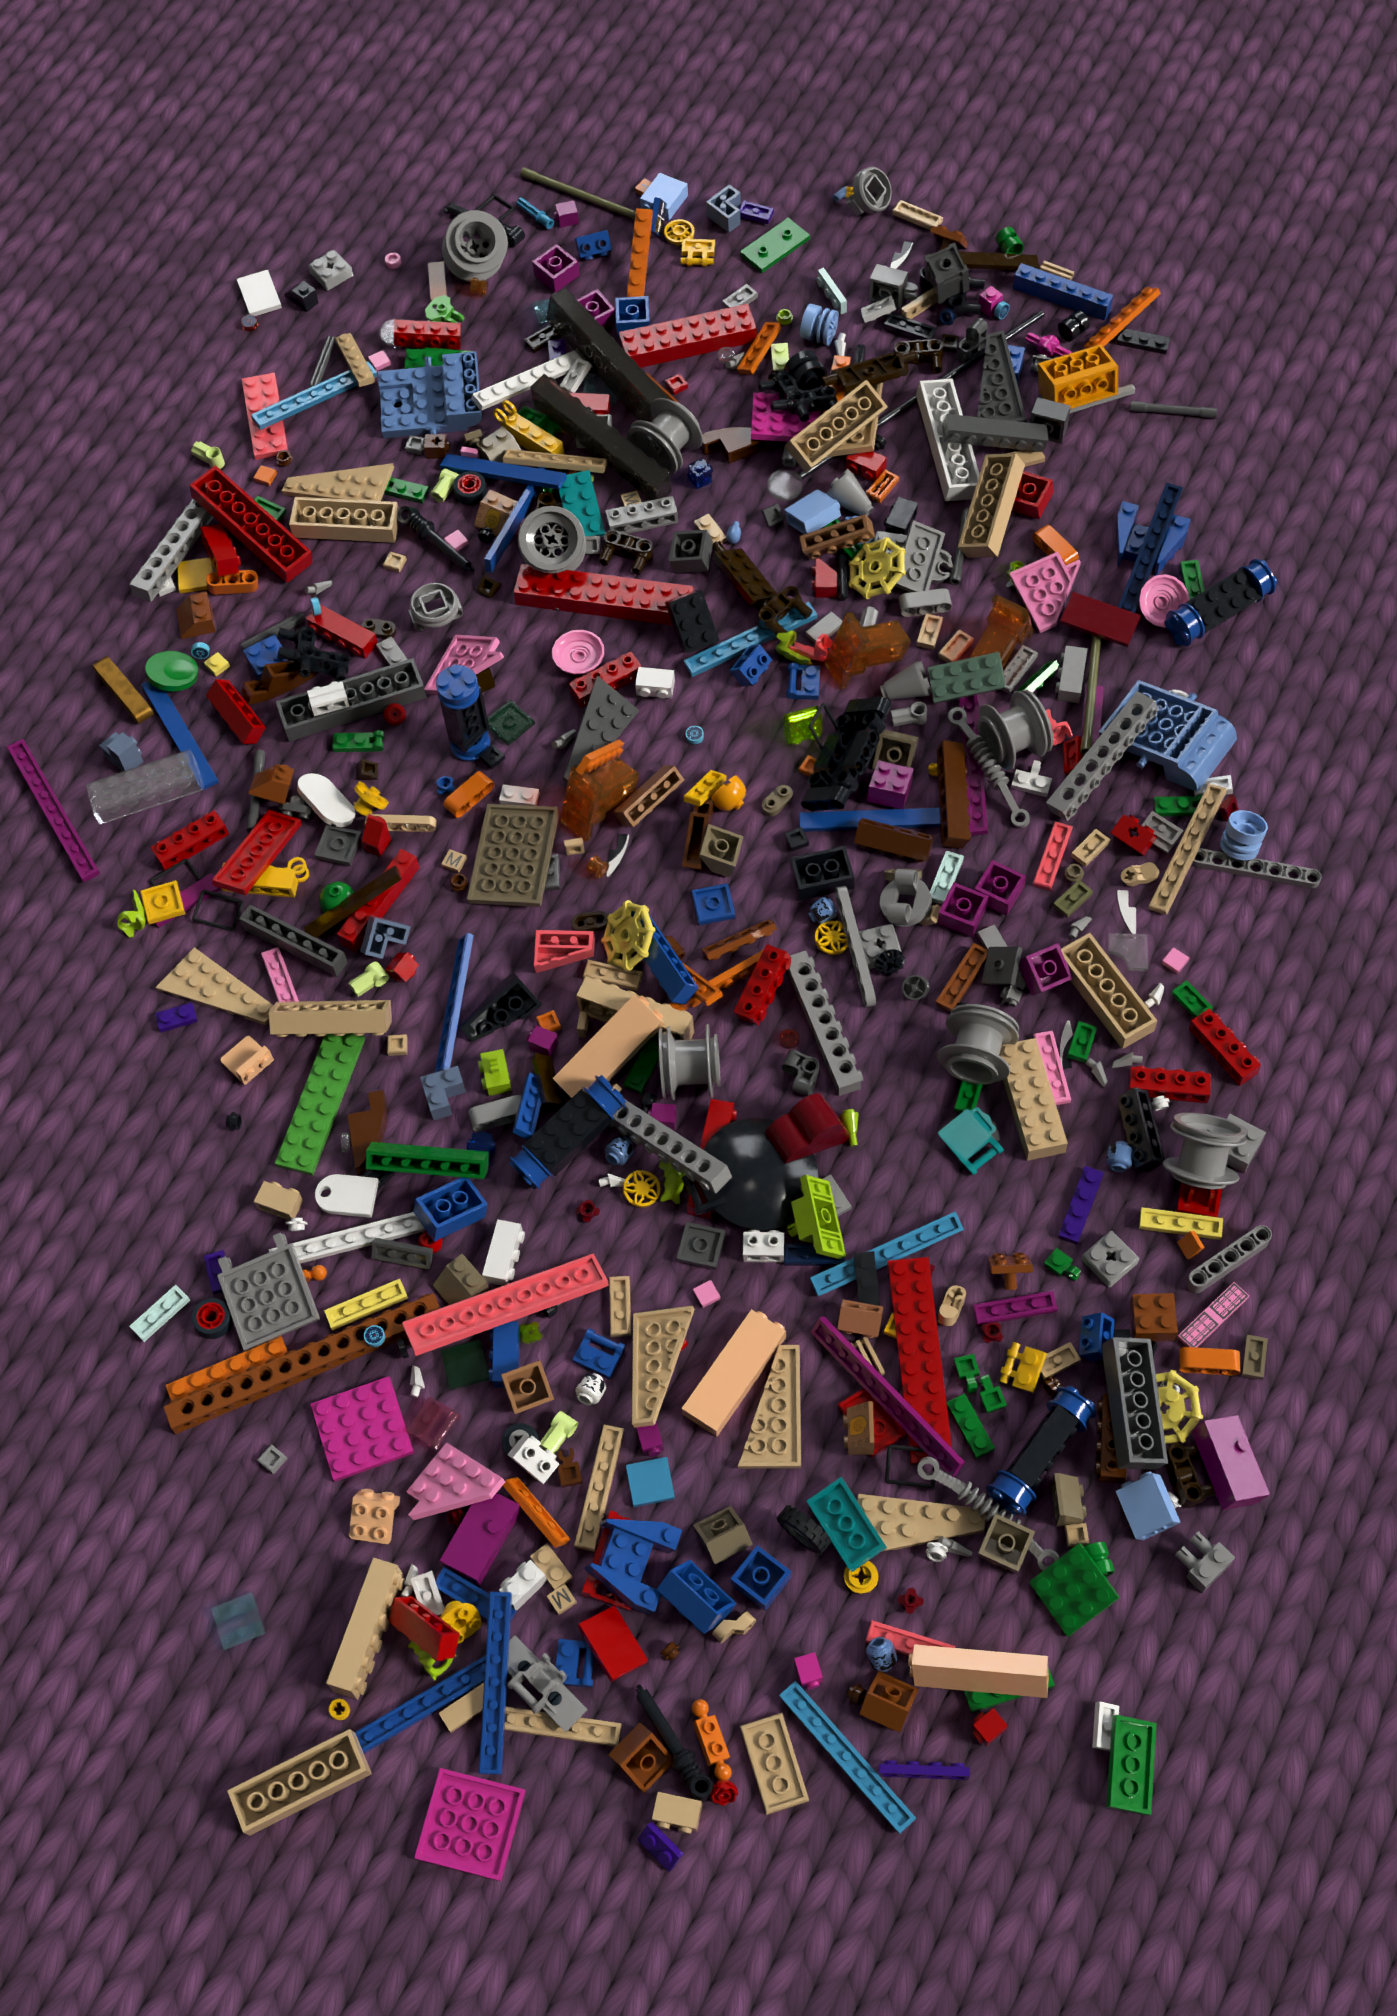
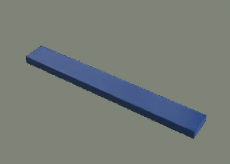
M447 454L440 464L441 470L448 469L457 473L473 471L487 478L559 490L567 479L566 473L452 454Z
M527 485L484 558L486 572H493L539 493V486Z
M149 681L142 683L144 691L202 790L219 783L167 692L154 687Z
M940 808L800 813V827L803 828L804 832L857 830L858 823L862 818L901 828L941 827Z
M470 933L458 939L434 1073L449 1069L451 1065L474 936Z
M490 1592L479 1774H502L512 1607L511 1592Z
M486 1655L356 1731L355 1733L363 1753H367L484 1683Z

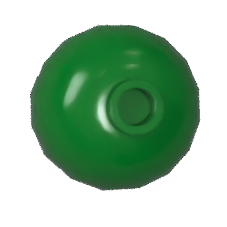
M339 881L327 884L319 896L322 912L326 913L355 893L352 887Z

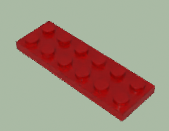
M268 810L212 879L213 886L246 896L300 828L301 819Z

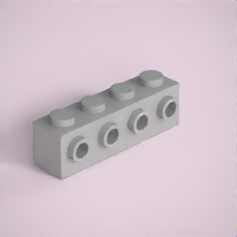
M673 496L605 510L609 531L613 530L625 534L678 523V512Z

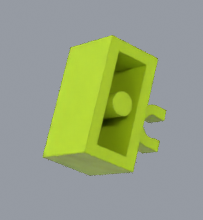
M500 1049L481 1053L482 1061H478L480 1073L484 1072L485 1078L481 1079L483 1089L488 1090L489 1096L512 1092L504 1050Z

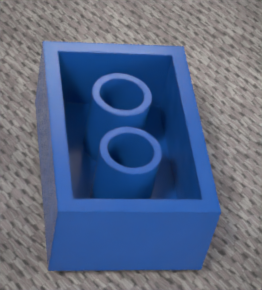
M461 1177L416 1198L413 1213L435 1242L485 1218L488 1204L471 1180Z
M691 1560L670 1570L657 1588L663 1598L671 1602L678 1612L689 1619L693 1626L703 1634L725 1620L737 1604Z

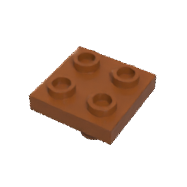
M932 225L930 230L932 235L936 239L943 241L939 251L953 243L964 249L967 248L968 241L961 232L956 230L950 232L942 225L937 227Z
M1017 1252L1013 1253V1256L994 1253L992 1256H987L991 1274L1004 1273V1289L1006 1290L1017 1289L1016 1273H1033V1264L1025 1253Z

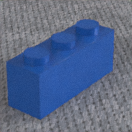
M518 1321L508 1322L490 1329V1342H493V1349L489 1350V1359L493 1361V1369H489V1381L493 1382L495 1388H504L501 1374L520 1367V1326Z

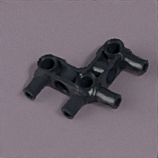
M925 267L920 270L919 286L922 289L930 290L932 286L925 277ZM969 276V288L984 290L985 279L971 278ZM967 291L948 298L947 308L953 310L956 318L965 315V313L980 315L981 304L967 303L965 301Z
M785 371L777 373V376L770 380L758 382L759 392L774 390L780 400L770 402L772 412L786 410L791 414H797L801 422H807L810 419L808 412L829 410L838 402L835 396L836 390L833 387L824 386L804 391L797 387L795 379L790 373Z
M303 626L296 630L280 627L278 639L293 641L295 643V650L279 647L277 658L293 661L300 668L301 677H309L310 672L314 671L334 675L335 682L346 679L350 663L348 655L318 650L314 646L316 641L315 631L310 627Z

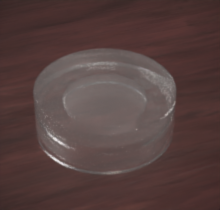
M723 347L718 351V359L724 364L735 356L734 350L730 347Z
M341 1132V1152H349L350 1133Z

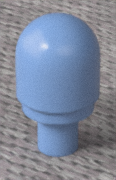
M734 521L727 531L726 538L731 544H735L740 540L741 529L738 521Z

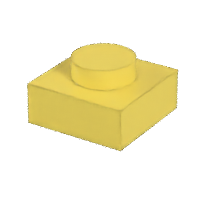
M218 652L204 662L205 667L216 677L230 667L229 662Z

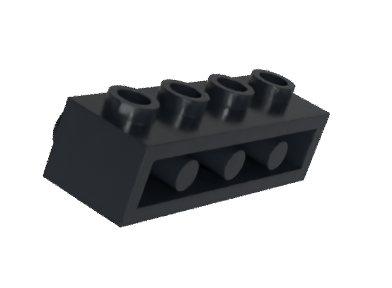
M1134 1087L1118 1096L1117 1099L1128 1140L1127 1143L1133 1149L1132 1163L1134 1168L1149 1172L1162 1165L1165 1157L1148 1090Z

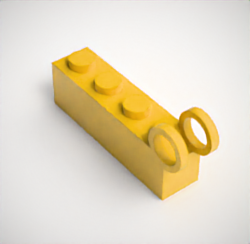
M504 400L502 402V407L509 414L508 416L498 408L493 411V416L500 423L501 427L504 426L514 436L517 443L527 450L564 454L563 442L517 414L515 406L510 401Z
M300 857L292 858L285 868L269 865L248 894L295 898L298 883L306 881L309 877V870L305 860ZM299 861L303 863V865H296L291 869V865L294 862ZM306 871L304 877L296 878V875H300ZM221 888L222 891L232 892V891H229V890H226V889Z

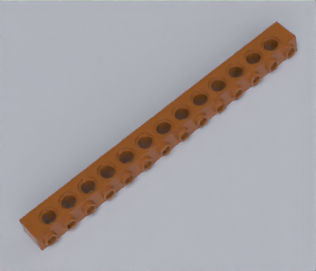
M435 1294L422 1295L418 1300L405 1302L395 1310H386L378 1317L367 1318L359 1325L348 1326L340 1333L329 1334L321 1341L310 1342L302 1349L297 1351L291 1350L283 1357L269 1359L266 1361V1364L259 1367H250L240 1375H231L221 1383H212L204 1390L193 1391L185 1398L170 1401L168 1405L163 1407L171 1429L175 1434H179L397 1342V1339L406 1338L407 1335L403 1325L396 1324V1322L401 1318H405V1321L418 1317L415 1314L420 1310L425 1311L424 1314L440 1309ZM372 1325L387 1327L384 1331L385 1341L378 1347L369 1346L365 1339L358 1340L365 1330ZM347 1342V1347L339 1348L341 1343ZM322 1351H329V1353L326 1356H320ZM303 1359H310L307 1364L301 1365ZM284 1367H290L288 1372H281ZM265 1375H271L269 1380L262 1381ZM246 1383H252L248 1389H243ZM232 1391L229 1397H223L225 1392ZM213 1399L210 1405L204 1406L206 1400ZM193 1407L189 1414H184L187 1408Z

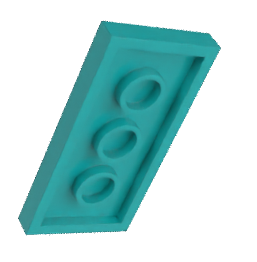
M590 471L566 475L567 479L560 490L558 489L562 507L578 518L585 536L603 537L605 530Z
M842 1477L807 1500L808 1505L831 1538L832 1543L851 1572L887 1548Z

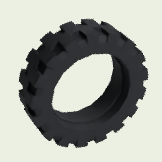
M786 1505L776 1518L780 1526L794 1540L800 1542L802 1546L807 1547L815 1554L821 1555L831 1543V1538L813 1519L807 1517L805 1513L800 1512L799 1509L793 1508L791 1505Z

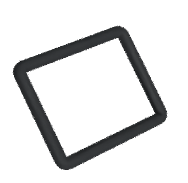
M492 195L488 200H486L477 209H475L481 210L491 200L496 198L497 200L511 208L499 218L503 220L514 210V207L506 201H504L503 199H501L500 197H498L497 195Z
M822 703L820 705L819 709L817 710L816 714L814 715L813 719L809 724V729L821 750L823 748V745L812 726L818 718L823 707L827 715L829 716L832 724L834 725L835 720L825 703Z
M184 859L151 878L150 884L153 887L156 886L154 883L156 879L184 863L189 866L198 881L201 880V877L190 861Z
M203 890L198 899L192 920L234 931L244 901ZM204 894L240 903L232 927L196 918Z
M893 1444L888 1446L885 1469L886 1483L934 1488L936 1482L934 1479H931V1484L890 1480L889 1472L892 1449L925 1451L920 1447Z

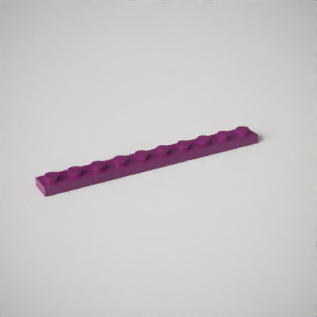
M978 695L960 698V708H963L967 715L966 723L978 735ZM962 732V742L964 743V751H966L965 767H967L969 831H971V836L988 834L984 772L981 770L982 766L977 764L978 760L974 759L975 754H971V748L966 746L968 739Z
M24 739L7 746L82 881L86 882L100 874L99 870Z
M825 1316L820 1317L813 1327L811 1334L928 1456L937 1460L939 1467L945 1473L955 1477L965 1461Z

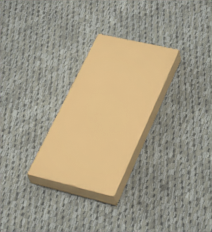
M780 1713L740 1726L766 1815L809 1802L783 1714Z

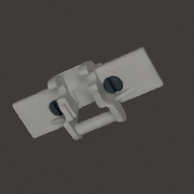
M516 1636L512 1637L509 1642L508 1674L513 1679L507 1686L510 1689L513 1688L532 1708L531 1711L534 1714L543 1709L567 1732L588 1709L563 1685L567 1679V1674L563 1670L559 1671L550 1662V1657L546 1653L539 1660ZM525 1679L543 1696L539 1702L522 1686L521 1683Z

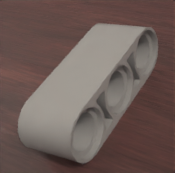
M947 589L905 593L898 598L901 614L904 617L926 615V613H944L952 609L950 594Z
M521 1095L507 1097L469 1109L468 1114L472 1129L474 1131H483L515 1122Z

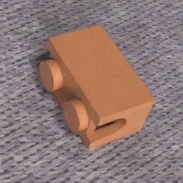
M843 1299L837 1330H842L846 1334L859 1333L868 1338L878 1337L884 1307Z

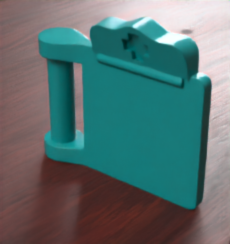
M978 1107L971 1111L966 1109L938 1132L940 1138L973 1176L993 1156L1004 1151L1002 1146L991 1136L995 1132L996 1127L992 1124L990 1116L983 1113ZM990 1143L993 1146L972 1164L968 1160L986 1144Z

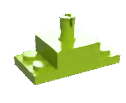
M809 1175L800 1177L801 1191L804 1196L791 1202L795 1223L787 1226V1229H791L788 1230L789 1235L792 1237L798 1235L799 1240L813 1243L817 1254L837 1259L846 1257L830 1181Z

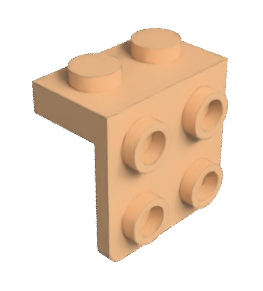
M250 1036L242 1039L221 1058L222 1064L244 1085L274 1061L270 1050L265 1045L261 1047Z
M371 1489L359 1490L352 1501L349 1537L355 1540L389 1544L392 1538L394 1510L399 1506L400 1496H394L392 1492L374 1493Z

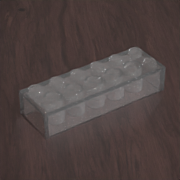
M191 749L86 784L93 814L100 825L205 790L197 761Z

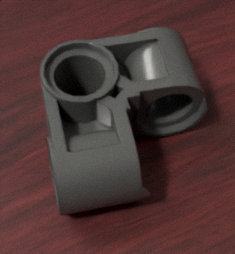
M977 318L966 329V337L959 342L957 355L959 361H967L985 347L988 324L984 319Z
M791 1049L788 1051L781 1069L790 1075L797 1076L793 1087L790 1089L791 1091L809 1096L812 1094L820 1075L819 1062L813 1057ZM810 1067L815 1068V1070L808 1071L806 1069Z

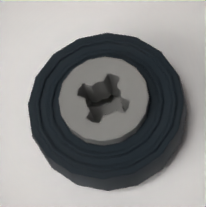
M516 1423L505 1430L501 1445L507 1456L519 1441L518 1439H521L523 1435L529 1438L533 1436L539 1441L537 1432L532 1426L525 1423Z

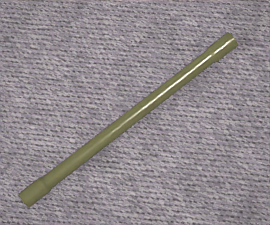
M523 167L520 176L539 182L635 221L636 211L543 176L528 168Z
M1091 635L1092 643L1084 727L1080 753L1083 755L1092 747L1093 740L1092 730L1101 638Z

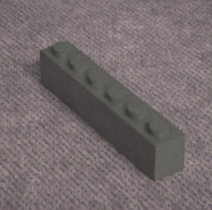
M947 414L942 425L945 442L1044 452L1049 441L1047 425Z
M249 905L239 918L244 930L335 977L339 976L347 964L345 954L341 950L252 905Z

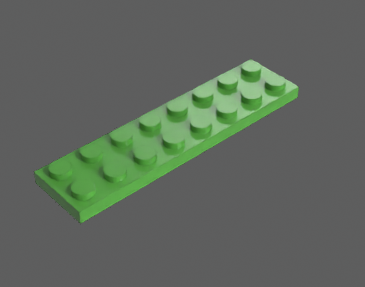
M330 1033L324 1036L277 1156L276 1167L311 1176L314 1175L363 1047L364 1035L355 1036L353 1033H346L343 1036H335L334 1033Z

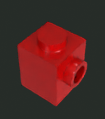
M408 952L397 953L385 971L396 982H407L416 974L419 964L415 961V957Z
M993 1708L987 1714H984V1712L980 1713L973 1720L975 1724L972 1727L974 1731L972 1735L979 1744L984 1743L987 1747L1007 1730L1008 1725Z

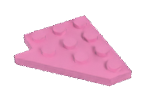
M1056 552L1009 573V577L1039 633L1057 625L1080 568V560L1065 565L1060 554Z
M455 635L424 688L425 692L438 695L436 679L440 672L447 667L455 664L462 665L478 674L503 659V654L495 651L500 643L498 638Z
M446 1442L406 1491L411 1497L419 1501L408 1515L411 1519L417 1520L492 1499L505 1481L499 1475Z

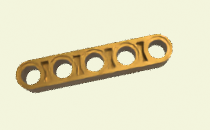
M108 656L92 665L99 678L138 724L154 715L147 702Z

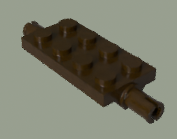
M915 349L904 353L898 352L894 354L892 352L831 370L829 375L821 376V384L824 387L837 383L847 393L853 391L865 380L870 385L884 383L885 381L907 375V368L904 366V363L917 360L918 355Z
M720 541L713 543L712 550L715 552L713 559L749 605H755L757 610H760L777 595L774 588L742 548L726 550Z

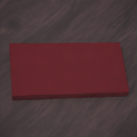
M1073 592L1062 615L1060 624L1128 648L1141 615Z

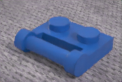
M788 664L789 687L786 691V697L789 699L819 700L820 666ZM796 674H802L801 691L796 690Z
M589 1328L573 1358V1362L610 1379L625 1351L626 1345L621 1342L619 1344L596 1334L595 1330ZM591 1341H594L615 1351V1353L611 1356L589 1344Z
M559 1639L555 1667L567 1674V1679L563 1685L593 1687V1680L591 1678L594 1654L587 1642ZM580 1649L586 1650L583 1678L580 1679L577 1678Z

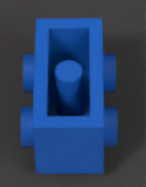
M608 230L574 238L578 257H583V260L592 259L593 255L598 253L599 256L609 254L608 251L612 250Z
M760 644L752 645L746 649L729 671L741 686H753L758 682L759 676L769 668L768 665L772 659Z
M1102 1312L1082 1316L1079 1356L1091 1362L1103 1360L1101 1344L1113 1338L1114 1318Z

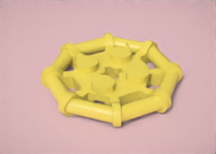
M888 537L875 542L864 543L861 550L848 563L850 566L849 587L860 593L864 599H870L871 597L886 593L890 594L892 588L906 574L904 563L905 549L896 545ZM887 548H890L893 552L888 554L886 553ZM895 559H897V567H894ZM878 564L879 568L877 570H873V568H876V565ZM865 581L866 585L862 587L859 583ZM881 584L882 586L880 588L872 589L875 585Z
M627 900L614 913L608 915V922L601 943L604 945L608 957L607 962L610 965L630 971L643 958L648 957L655 928L652 925L648 913L649 908L646 905L641 906ZM631 911L635 912L633 917H631ZM641 919L643 920V923H644V926H645V927H643V928H642V925H641V922H640ZM636 951L637 954L631 958V954ZM620 953L623 954L622 960L619 959Z
M1175 1370L1156 1374L1157 1382L1167 1381L1166 1387L1158 1388L1160 1407L1162 1404L1170 1406V1409L1166 1410V1414H1163L1161 1411L1163 1430H1174L1176 1433L1165 1435V1444L1184 1443L1198 1422L1203 1419L1198 1396L1199 1388L1179 1376ZM1175 1383L1185 1389L1186 1392L1181 1395L1173 1389ZM1189 1398L1191 1400L1192 1412L1186 1410L1185 1400ZM1185 1417L1190 1418L1184 1428L1180 1430L1178 1427L1182 1419L1184 1420Z

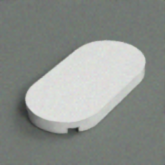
M305 774L299 778L297 792L325 823L329 825L331 823L336 824V827H346L353 822L356 814L353 805L329 779L319 774Z

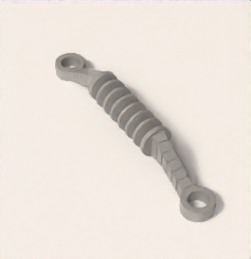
M960 707L951 709L948 713L950 724L959 727L967 737L966 746L971 748V754H975L974 759L978 760L977 764L979 766H982L981 770L985 772V777L989 778L988 782L993 783L992 788L994 790L999 789L1012 812V825L1018 829L1025 828L1030 822L1029 813L1024 809H1019L1006 785L1009 779L1006 776L1004 777V771H1000L1002 767L997 765V759H993L994 754L990 753L989 747H986L987 743L983 741L982 735H976L966 723L967 715L965 710ZM955 714H961L962 718L960 720H954L953 716ZM1018 815H1023L1026 817V819L1023 822H1017L1015 820V818Z
M924 1457L919 1461L917 1471L921 1478L925 1480L934 1479L952 1488L958 1494L957 1499L959 1500L967 1497L964 1504L968 1505L973 1502L971 1508L973 1511L980 1507L978 1515L981 1516L986 1512V1521L994 1517L995 1513L1005 1517L1006 1509L1003 1508L998 1511L999 1503L991 1506L993 1501L991 1497L984 1501L985 1492L978 1496V1487L972 1491L970 1490L972 1482H961V1480L945 1472L943 1473V1471L939 1470L937 1460L932 1457ZM927 1463L931 1464L934 1467V1471L926 1473L922 1466ZM1010 1513L1005 1518L1012 1521L1013 1514ZM1017 1518L1013 1522L1020 1524L1021 1520ZM1032 1538L1028 1550L1038 1559V1565L1044 1571L1050 1565L1044 1564L1043 1558L1051 1556L1056 1562L1059 1559V1555L1052 1549L1043 1550Z

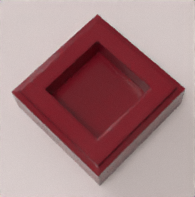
M1229 795L1219 806L1223 820L1228 821L1231 813L1239 810L1236 797L1233 795Z

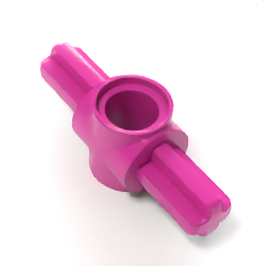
M1028 333L1025 338L1027 342L1038 346L1039 354L1046 355L1047 358L1050 356L1054 357L1055 355L1061 357L1072 353L1061 347L1059 340L1053 335L1039 337L1033 333Z

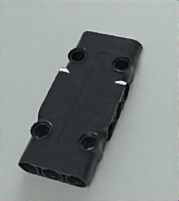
M885 697L853 699L848 702L844 713L835 720L834 725L838 732L828 735L814 764V773L807 779V784L811 788L807 789L801 801V806L809 811L840 810L845 807L850 794L855 792L859 786L857 782L859 775L865 773L880 740L879 734L886 728L884 721L892 705L889 699Z

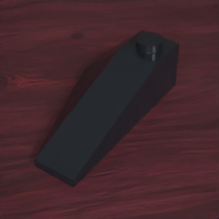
M512 972L496 986L459 1028L473 1042L493 1033L494 1030L503 1026L507 1027L519 1019L527 1018L542 1004L518 976Z

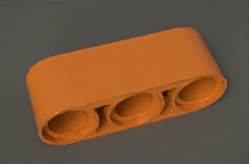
M1047 524L1033 533L1032 538L1035 544L1047 556L1058 552L1065 565L1079 560L1077 551L1052 526Z
M240 570L239 573L218 576L216 572H211L206 577L207 589L211 594L215 595L252 593L259 586L258 576L252 570Z
M478 771L445 799L443 806L456 818H460L492 791L494 782L484 773Z
M1183 1347L1179 1349V1371L1195 1374L1238 1375L1240 1374V1352L1231 1349Z

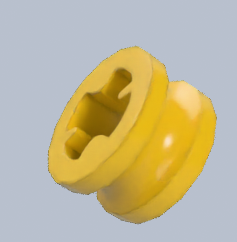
M335 1699L329 1706V1713L335 1720L341 1721L348 1717L350 1706L343 1699ZM338 1704L345 1708L344 1712L341 1711V1715L334 1711L335 1707L338 1708Z

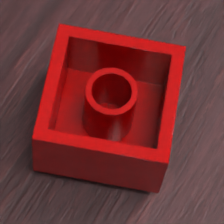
M1023 471L1012 511L1040 519L1054 493L1053 480Z

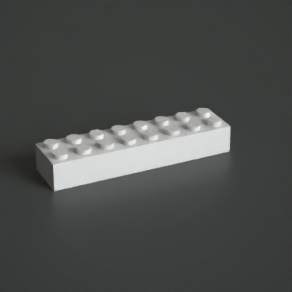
M953 379L919 381L916 396L945 501L972 499L980 475L971 444L945 442L943 439L942 425L946 415H963Z

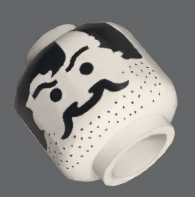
M595 1373L586 1374L576 1387L577 1399L585 1405L597 1404L606 1390V1385L600 1375Z

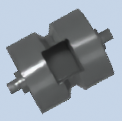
M911 975L902 984L903 994L910 1000L924 998L930 989L928 980L922 975Z

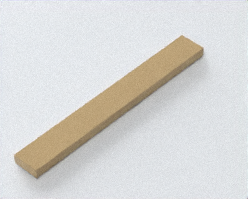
M1208 783L1149 904V910L1165 915L1168 914L1227 792L1226 788Z

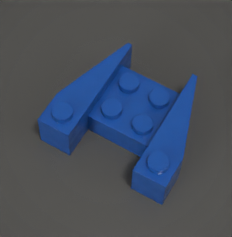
M1122 501L1115 526L1117 566H1120L1122 559L1136 562L1149 528L1135 524L1140 505ZM1173 515L1170 527L1154 564V576H1157L1165 564L1183 547L1191 519Z
M606 1519L602 1521L600 1526L609 1529L610 1532L599 1564L590 1563L584 1569L596 1580L598 1579L611 1593L617 1595L628 1607L647 1615L654 1613L661 1593L653 1587L640 1583L652 1547L668 1554L675 1551L682 1530L664 1522Z

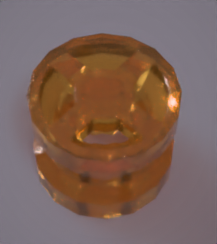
M474 277L470 286L471 294L475 295L478 293L480 296H485L488 290V281L485 279L479 280Z
M595 855L588 862L586 870L590 873L593 872L595 877L600 879L607 873L610 865L606 861H601V858Z

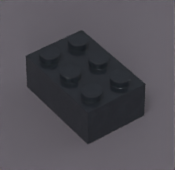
M695 590L665 602L682 653L687 654L720 641L702 590Z
M845 846L790 857V869L799 901L835 893L836 887L846 886L847 890L854 889L855 877Z

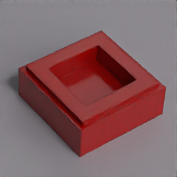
M680 374L665 380V385L673 395L688 388V383Z

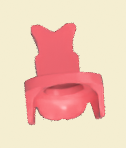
M822 633L818 637L815 647L794 642V646H790L789 649L812 660L825 661L829 655L827 648H835L836 643L827 634Z
M1047 709L1046 713L1053 731V746L1061 744L1065 740L1066 734L1069 738H1072L1073 734L1068 723L1065 721L1056 723V720L1051 717L1050 709Z

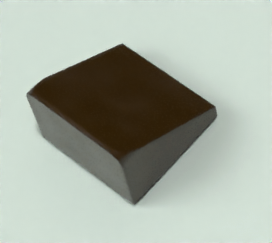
M483 575L476 591L492 598L502 583Z
M489 667L476 674L477 684L481 687L482 693L495 687Z
M361 759L356 766V780H377L378 763Z

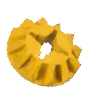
M867 1561L853 1572L846 1567L844 1580L846 1586L852 1592L859 1594L870 1593L877 1585L878 1571L870 1561ZM860 1568H862L864 1576H867L863 1580L862 1585H860L859 1579L855 1578V1576L859 1575Z

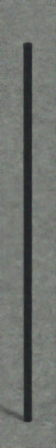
M1042 310L1005 334L1006 340H1010L1045 316ZM985 348L938 380L952 379L985 357ZM913 396L879 419L877 429L917 403V396ZM837 456L826 457L809 472L805 473L804 470L797 475L800 480L804 479Z

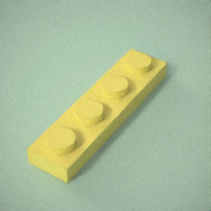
M1142 1207L1139 1229L1186 1235L1190 1231H1195L1198 1237L1221 1240L1223 1218Z
M397 1279L324 1311L333 1331L404 1301L408 1297L401 1280Z

